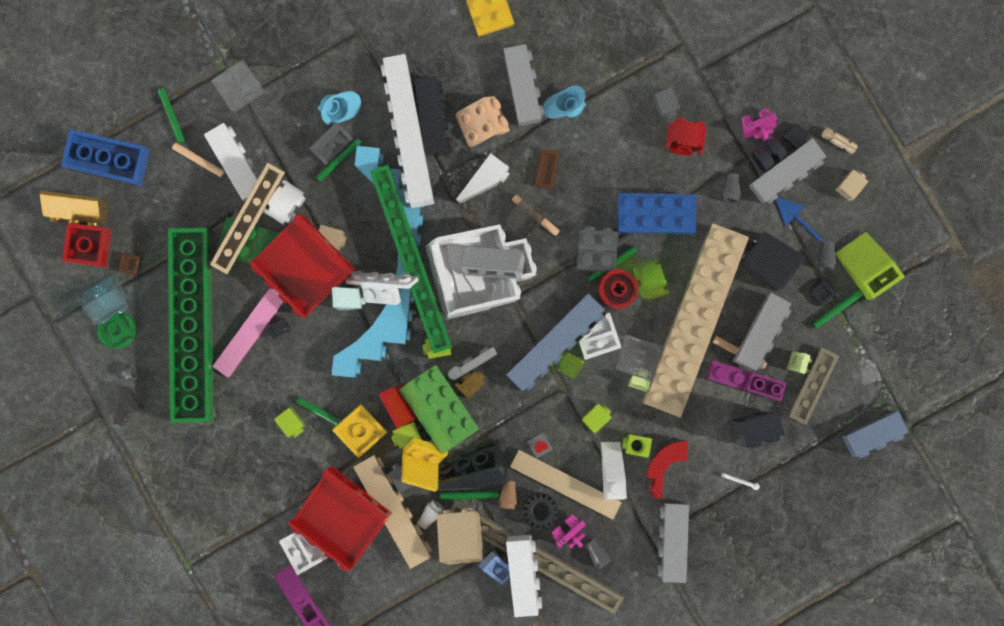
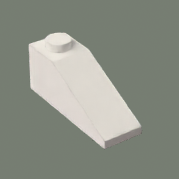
M490 153L456 201L461 204L497 186L500 181L504 183L510 174L508 173L509 167Z
M601 442L604 501L627 499L621 442Z

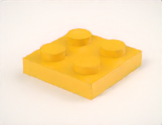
M466 0L478 37L514 25L507 0Z
M362 404L357 406L332 429L358 458L387 433Z

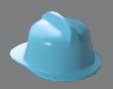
M571 86L552 95L544 102L543 111L545 116L554 119L563 116H578L586 106L584 101L585 91L582 87Z
M352 91L328 94L317 107L321 112L323 121L326 124L334 125L336 122L340 123L355 117L361 108V99L357 93Z

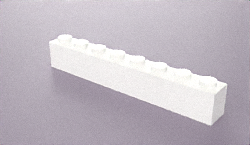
M406 55L383 58L384 65H381L382 76L387 78V83H384L386 95L390 94L391 99L387 103L389 112H393L394 118L391 119L392 129L397 131V137H394L396 148H400L401 153L397 157L399 166H403L404 173H401L403 185H407L408 191L404 192L406 203H410L411 208L434 204Z

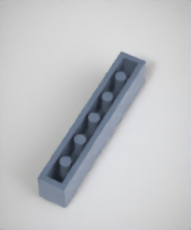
M588 293L507 376L522 391L525 389L529 391L536 384L534 380L538 376L542 378L550 370L548 366L552 362L556 364L563 357L561 353L566 348L570 350L577 343L575 339L579 335L583 337L590 330L588 326L593 321L597 323L604 316L602 312L605 309Z

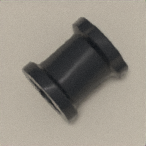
M282 317L280 321L272 325H266L273 340L281 334L291 332L285 317Z

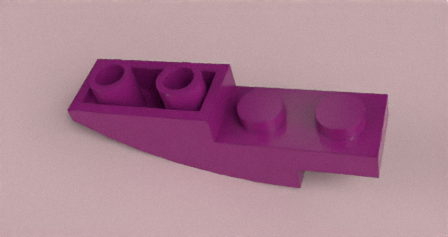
M713 360L711 361L706 378L777 401H782L787 384Z
M288 565L274 575L305 626H331L291 565Z

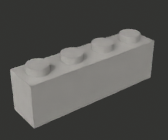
M526 44L504 48L503 53L518 126L541 122V116H544L542 105H538L537 98L540 97L539 87L535 86L533 79H536L535 68L530 66V61L533 60L531 49L527 50Z
M812 138L749 185V188L761 204L766 201L770 204L778 198L776 195L778 192L783 190L785 193L793 187L792 182L798 179L801 181L809 175L807 173L809 169L813 167L816 170L824 164L822 160L827 156Z
M773 293L768 294L732 362L750 372L761 370L765 363L763 359L765 354L770 353L774 346V343H772L774 337H777L783 328L780 326L783 319L786 320L791 313L789 308L792 303Z
M664 502V506L660 507V518H663V526L659 528V538H662V546H659L658 555L662 557L661 565H658V577H661L663 582L686 583L689 504Z

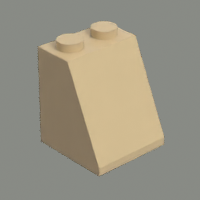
M473 508L461 509L459 513H454V510L442 511L443 514H438L439 562L447 565L482 562L485 558L479 513L473 511Z

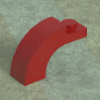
M688 441L669 443L659 449L651 458L647 467L646 477L653 478V482L649 484V493H652V497L662 498L663 476L668 466L677 461H687Z

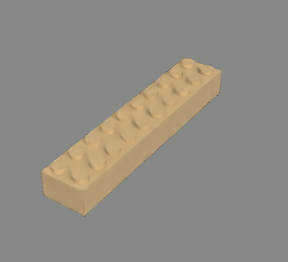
M714 223L709 226L643 404L677 417L682 416L747 244L748 236Z

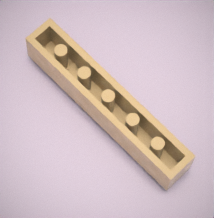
M269 162L266 164L213 258L211 266L228 274L285 173L283 170Z
M373 455L353 468L367 493L392 512L385 525L411 569L431 558L430 552H432V548L428 541H423L421 528L418 524L414 525L411 519L413 518L412 512L408 507L405 508L402 503L404 501L403 496L398 491H395L392 486L394 483L389 474L386 475L383 470L385 464L381 457L377 458L376 455Z

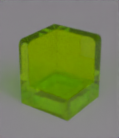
M566 353L557 370L575 379L584 362L570 353Z

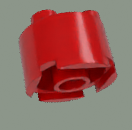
M675 118L674 122L668 125L665 148L667 150L671 148L672 153L683 156H692V152H698L697 155L703 154L707 131L705 123L701 121H695L694 123L686 122L684 118Z
M621 269L612 270L601 279L598 286V294L605 306L612 309H622L629 306L635 300L638 294V283L629 272ZM616 285L623 289L620 294L613 291Z

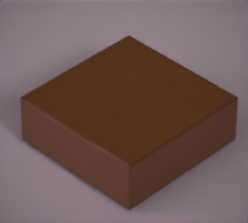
M121 253L117 272L138 276L142 257Z

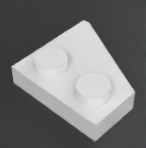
M607 313L579 341L585 360L622 348L610 313Z
M294 532L279 541L297 575L327 559L319 548L310 545L301 534Z

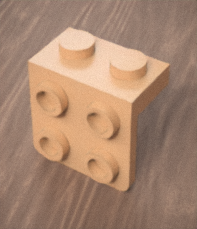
M495 96L483 97L456 113V118L469 147H474L494 135H502L510 131L508 121L500 109V102Z

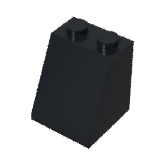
M764 232L761 235L758 233L751 242L754 244L750 250L746 249L743 252L740 265L775 291L784 289L806 257L767 232Z

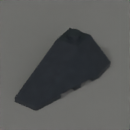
M499 439L482 443L476 446V450L469 454L463 453L459 455L460 458L452 463L446 462L439 466L438 489L486 488L508 483L507 466Z

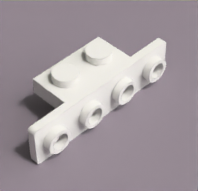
M355 271L345 281L346 284L361 285L365 302L397 305L401 302L398 288H411L418 282V277L410 276L409 274L394 275L393 273L378 274V272L362 273V271Z

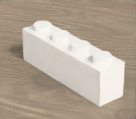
M222 123L205 133L204 136L241 199L246 202L260 175L256 176L253 171L255 169L253 162L250 158L247 160L244 156L246 151L241 142L237 144L234 139L237 135L231 126L227 127Z
M531 534L508 536L506 546L514 616H538L539 609H542V598L538 597L537 590H540V580L536 578L535 571H538V561L533 556V553L536 552V543L532 541Z

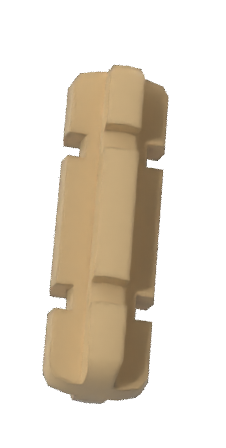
M828 127L822 132L821 136L826 140L830 139L831 143L842 149L845 148V151L853 154L858 147L856 143L849 142V139L837 132L833 133V130Z

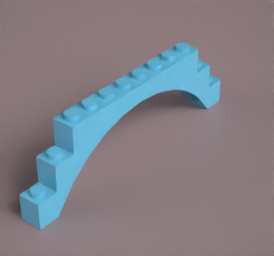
M357 146L355 166L374 184L370 171L383 165L384 154H381L380 148ZM390 169L416 245L420 246L421 234H418L419 226L422 227L423 215H420V211L424 206L411 208L410 203H406L404 192L408 190L400 189V186H404L401 178L402 172L400 169ZM398 253L396 275H404L406 273ZM398 288L401 302L397 305L386 304L372 327L355 343L334 355L332 375L356 378L357 374L361 372V363L358 362V359L381 361L382 357H385L386 346H383V342L406 344L407 340L410 341L411 329H408V322H412L413 310H410L411 302L414 303L415 300L411 288Z

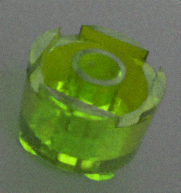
M658 257L637 263V267L633 268L637 281L641 280L642 283L639 286L643 299L647 298V301L669 294L668 289L664 290L667 284L661 265H656L657 262H660Z

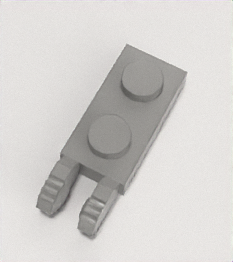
M487 346L479 351L480 355L475 359L471 356L462 362V367L455 366L452 370L450 369L448 378L452 380L461 378L498 353L494 347L489 348Z

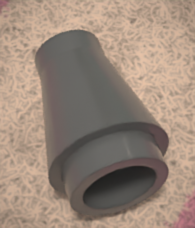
M728 174V179L722 193L723 201L737 203L739 198H741L740 175Z
M823 242V248L817 262L820 270L833 271L834 267L837 266L835 243Z
M595 539L585 545L594 566H597L598 569L612 561L610 559L611 555Z

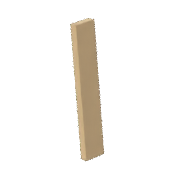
M518 450L510 466L611 519H614L622 503L618 500L604 501L603 492L521 450Z

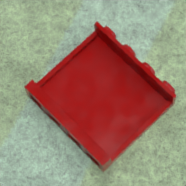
M302 213L298 214L254 260L249 262L252 265L251 269L257 275L261 274L264 277L266 285L271 289H275L279 293V298L284 303L288 302L293 307L292 311L302 318L308 316L332 292L333 287H337L355 270V267Z
M330 466L325 469L322 479L294 519L288 522V525L291 526V529L296 534H301L305 537L310 545L319 548L325 557L337 562L339 568L350 571L392 515V512L336 468Z

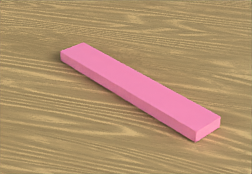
M269 288L213 365L215 369L229 378L267 327L266 325L269 324L284 302L279 298V293L275 289Z

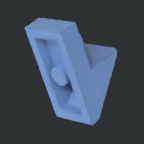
M492 551L478 565L501 585L510 578L509 564L495 551Z

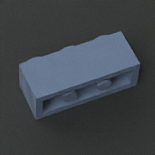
M892 411L842 435L851 456L859 457L860 459L870 454L869 451L873 449L880 450L887 446L886 443L889 441L897 442L903 439L904 434L908 433V430L899 411Z

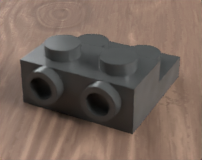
M587 226L584 227V230L579 231L577 270L597 272L616 270L618 232H614V228H603V231H595V227Z

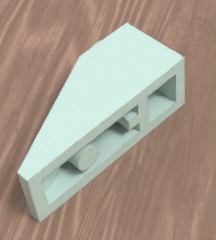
M332 288L334 308L338 310L362 309V305H365L361 289Z

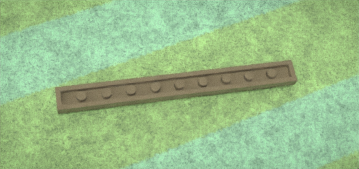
M456 500L451 510H454V513H459L461 509L470 507ZM479 513L483 540L507 553L506 541L508 536H517V534ZM536 546V552L533 553V556L538 561V571L615 614L624 599V595Z

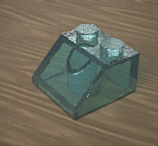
M116 274L82 292V308L95 325L107 322L112 315L124 312L129 306L128 297Z

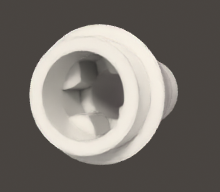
M435 500L428 502L420 519L417 521L418 525L423 529H427L429 525L437 520L438 514H443V506Z

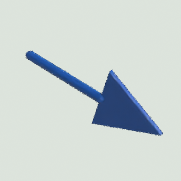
M781 198L776 199L785 226L795 218L820 242L823 240L797 215L805 207L804 205Z

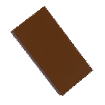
M541 149L534 187L553 190L560 152Z

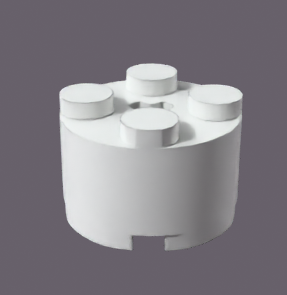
M285 180L282 182L284 187L279 186L269 200V210L264 209V213L283 225L285 223L290 224L295 216L293 211L296 206L300 208L306 199L303 196L304 192Z

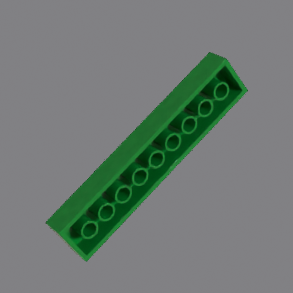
M208 228L168 229L170 423L214 421L212 266L210 265L212 253L211 230Z

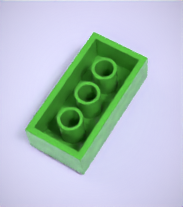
M436 365L399 389L441 454H444L479 430Z

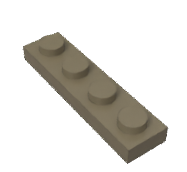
M822 347L820 348L788 417L807 425L839 355Z

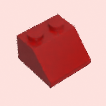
M402 383L379 394L397 429L417 419L399 391L403 387Z

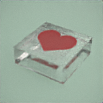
M545 433L527 441L536 458L553 450Z

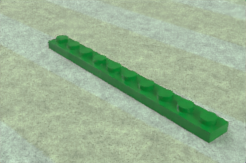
M389 165L374 169L370 173L405 273L418 277V282L411 287L432 351L435 354L452 348Z

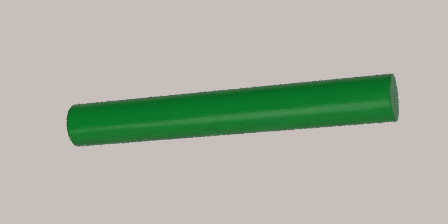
M161 88L157 92L178 144L183 143L185 139L166 91L164 88Z
M358 138L353 141L315 177L321 182L351 155L357 146L362 145L361 141Z
M634 245L617 256L616 266L637 252ZM595 271L586 278L591 284L607 272Z
M857 290L814 321L812 325L818 329L862 297L863 294L860 290Z
M301 397L296 402V404L334 425L342 421Z
M498 491L441 492V500L499 498Z

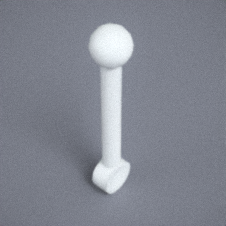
M724 473L721 475V477L750 486L754 490L760 488L758 483L753 484Z

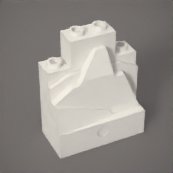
M499 224L437 237L427 244L425 248L444 319L469 315L519 300L521 291L516 282L528 280L536 276V264L532 261L531 246L527 243V239L505 243V232ZM473 245H478L483 248L494 246L501 249L517 248L522 250L525 262L521 280L465 275L461 268L465 246L472 247Z

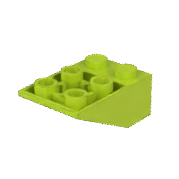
M867 232L835 253L867 300L876 298L905 277L895 262Z

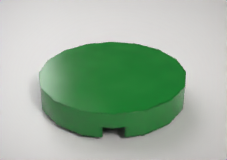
M112 311L106 313L100 319L97 334L99 340L105 346L112 349H122L133 342L137 327L129 314L122 311Z

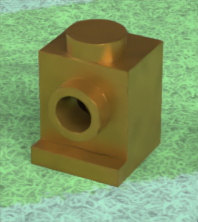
M478 370L473 374L468 372L461 379L463 383L461 385L457 383L455 386L469 399L485 384L483 381L485 377Z

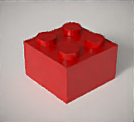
M67 223L62 261L71 264L107 268L112 230L104 227Z

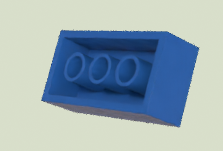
M70 129L61 167L141 187L150 150L145 146Z
M619 193L617 196L618 234L693 235L696 233V194Z

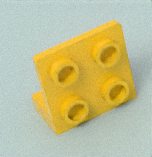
M413 438L403 448L402 482L434 492L437 491L438 464L448 455V451L441 454L435 444Z

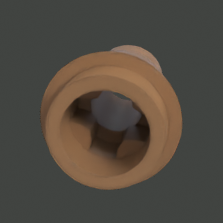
M508 481V483H504L498 501L500 503L499 508L515 509V505H517L515 482Z

